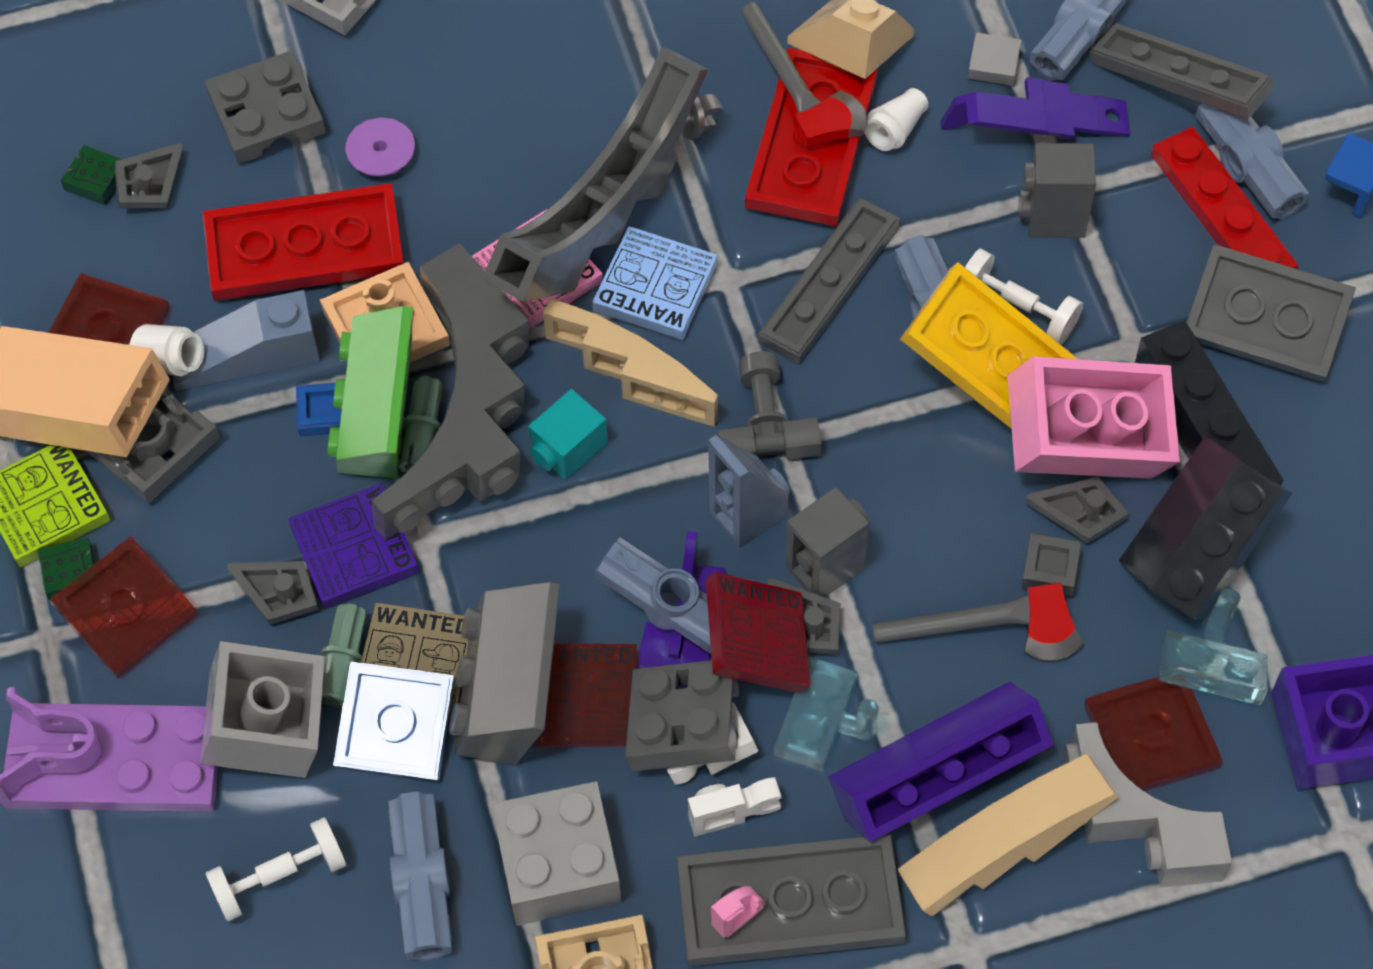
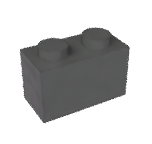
M1035 143L1032 162H1024L1023 190L1019 191L1018 200L1019 218H1027L1028 237L1085 238L1096 188L1094 144Z
M835 487L787 521L785 567L806 591L826 597L865 569L869 518L864 508L853 498L847 500L838 488Z

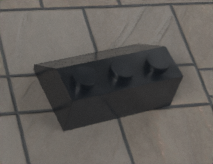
M1206 435L1119 561L1149 589L1193 620H1204L1293 493Z

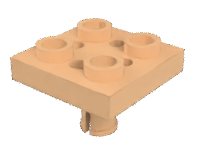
M409 262L320 299L322 310L339 343L342 331L351 332L353 316L407 306L413 307L414 314L410 363L450 346L449 335Z

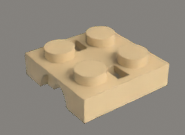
M642 915L535 936L541 969H653ZM598 941L600 951L587 953L585 943Z

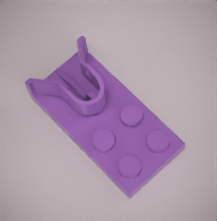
M15 687L7 689L6 700L13 712L4 772L0 775V803L4 808L214 812L219 766L200 764L206 706L30 703L20 697Z

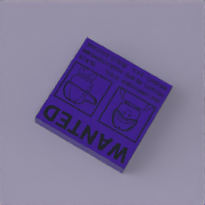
M383 483L288 518L324 609L419 573L418 564L405 534L398 532L385 540L374 527L372 500L385 491Z

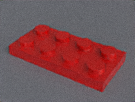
M788 47L787 54L808 89L820 102L838 91H843L856 98L864 107L866 115L868 114L878 77V68L864 79L803 50ZM779 77L745 195V208L837 227L862 135L806 147L793 125L794 115L798 114L796 105Z
M392 183L203 211L210 286L214 301L371 278L404 264Z

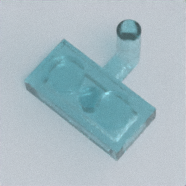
M1225 588L1220 592L1204 628V639L1170 630L1166 631L1161 642L1159 681L1248 703L1262 704L1268 692V655L1225 644V632L1241 600L1240 594L1237 591Z
M808 656L810 687L801 693L795 692L774 746V755L824 771L838 732L861 740H870L875 736L879 708L876 702L866 699L858 704L857 716L846 713L857 682L858 672Z

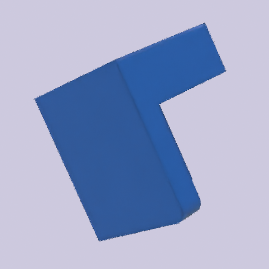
M1348 132L1327 169L1325 179L1359 195L1352 215L1359 218L1362 217L1373 197V143Z

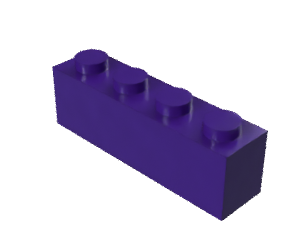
M1009 681L829 775L828 779L844 820L866 840L872 842L1048 749L1054 744L1038 700Z

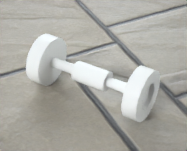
M983 249L977 250L965 268L986 285L1000 291L1001 297L1028 313H1032L1035 310L1052 319L1047 334L1062 345L1080 317L1083 302L1068 296L1056 311L1039 302L1040 296L1012 281H1008L1005 284L990 276L995 256Z
M325 817L310 824L318 844L291 856L290 852L284 853L254 867L256 873L231 885L228 884L221 866L205 872L227 922L242 915L234 897L235 894L258 883L265 887L298 871L296 866L323 854L332 873L347 866Z

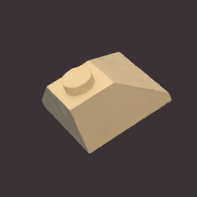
M830 0L788 35L787 44L865 79L914 36L915 29L896 11L878 4L875 0Z

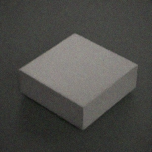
M976 32L968 79L1013 86L1022 40Z

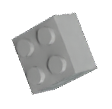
M220 641L209 672L200 764L306 778L318 751L325 656Z
M597 781L491 804L516 926L622 903L619 877Z

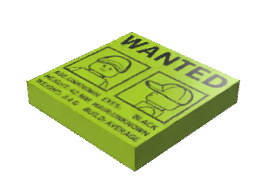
M49 445L0 470V533L20 568L39 558L38 549L71 542L111 521L71 448Z

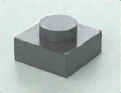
M1031 533L1021 587L1027 588L1061 582L1064 595L1072 596L1081 542Z

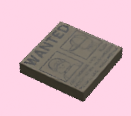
M375 603L361 663L453 675L456 677L459 660L462 655L467 653L468 639L461 637L464 616ZM456 684L450 717L455 704H460L462 687L456 686Z

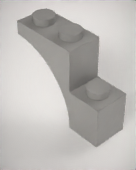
M1097 722L1076 724L1071 743L1064 744V763L1066 764L1087 753L1118 795L1117 799L1083 824L1087 843L1145 838L1146 863L1149 870H1157L1159 887L1223 882L1232 864L1222 812H1200L1182 809L1150 796L1132 783L1116 766L1104 746Z

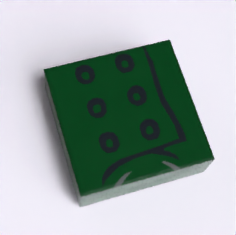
M83 145L61 179L63 189L105 205L116 189L115 161L122 159Z
M88 538L38 549L45 594L49 601L68 597L79 588L83 593L90 592L87 586L83 589L81 588V586L90 584L94 590L99 589L95 579L97 574L92 546Z

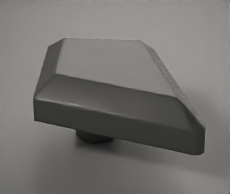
M178 143L115 161L114 169L118 208H166L183 145Z
M1099 477L1028 494L1026 503L1087 544L1125 521L1129 516L1127 510Z
M304 561L237 562L227 564L229 574L269 625L319 610Z
M769 578L767 580L769 585L801 592L807 653L838 655L841 603L777 579Z

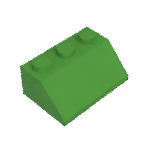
M400 306L353 316L351 332L342 331L339 361L347 362L346 379H336L333 402L334 409H342L340 427H330L328 456L336 457L337 473L397 479L403 429L402 420L405 411L413 340V307Z

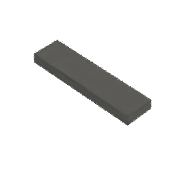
M1114 23L1089 52L1091 63L1246 119L1253 115L1274 90L1272 76L1118 23Z
M859 197L759 332L758 343L800 365L899 229L900 218Z

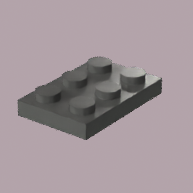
M1213 244L1187 324L1198 342L1202 345L1324 383L1356 287Z

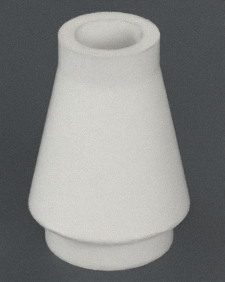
M910 88L904 94L871 110L867 116L865 135L869 142L882 151L900 148L921 115L928 109L929 103L926 96L920 90Z

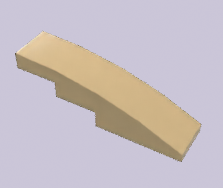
M550 297L543 312L546 339L582 349L584 368L620 379L623 399L715 427L718 420V394L684 365L642 337L597 314Z
M1086 753L1036 778L989 805L940 837L897 870L922 911L933 916L975 884L982 889L986 888L1024 857L1035 862L1117 799L1118 795L1091 756Z

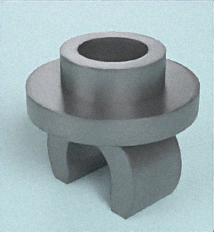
M706 94L699 98L696 97L681 131V134L686 139H697L703 132L716 127L711 114L721 113L723 110L716 95Z

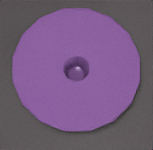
M382 117L366 120L356 126L347 137L345 145L347 159L356 170L366 175L379 177L394 174L404 168L412 159L415 149L413 134L405 124L395 119Z

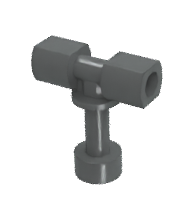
M760 351L742 357L739 361L741 383L746 387L752 388L755 415L748 419L747 427L718 430V435L755 456L756 454L780 451L786 452L787 460L820 456L821 441L817 418L787 421L784 414L775 412L771 385L780 379L777 356L770 352Z

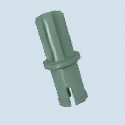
M421 376L419 380L414 382L409 414L402 420L405 436L398 467L403 472L407 473L426 452L441 426L437 421L443 389L439 379Z
M340 604L336 608L328 646L323 647L321 651V656H325L321 704L326 706L343 708L350 662L361 663L362 655L358 652L367 614L365 609L356 604Z

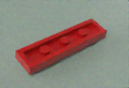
M1193 126L1153 145L1151 157L1217 245L1298 269L1299 265Z

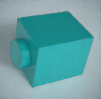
M572 389L528 426L531 444L530 454L544 470L550 471L553 469L565 480L608 444L606 418Z

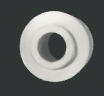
M144 324L135 330L129 345L152 348L167 375L184 376L189 372H193L199 368L204 357V345L201 338L186 327Z

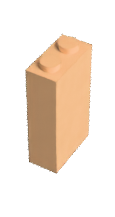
M2 326L0 329V436L127 457L170 379L152 348Z

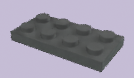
M885 834L872 842H869L864 837L676 856L688 967L905 944L906 935L891 834ZM744 886L752 887L764 900V908L730 937L723 938L711 925V906L738 888Z

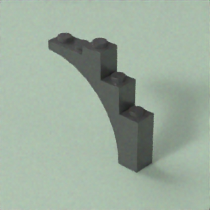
M661 48L637 98L600 155L571 189L541 216L521 228L500 235L482 279L522 302L575 291L593 248L617 244L636 201L660 197L678 157L673 152L674 147L709 69L670 48Z
M460 243L420 266L421 286L449 335L456 369L455 388L445 419L426 452L401 479L372 500L373 524L385 540L398 532L410 531L420 523L423 516L439 506L446 507L453 504L467 489L480 503L493 494L500 495L508 491L517 479L520 478V450L501 428L512 425L524 412L525 385L507 364L519 359L525 350L529 348V320L501 289L482 279L485 271Z

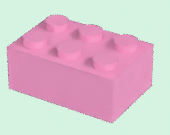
M1033 356L1007 375L1015 472L1152 479L1180 462L1171 365Z

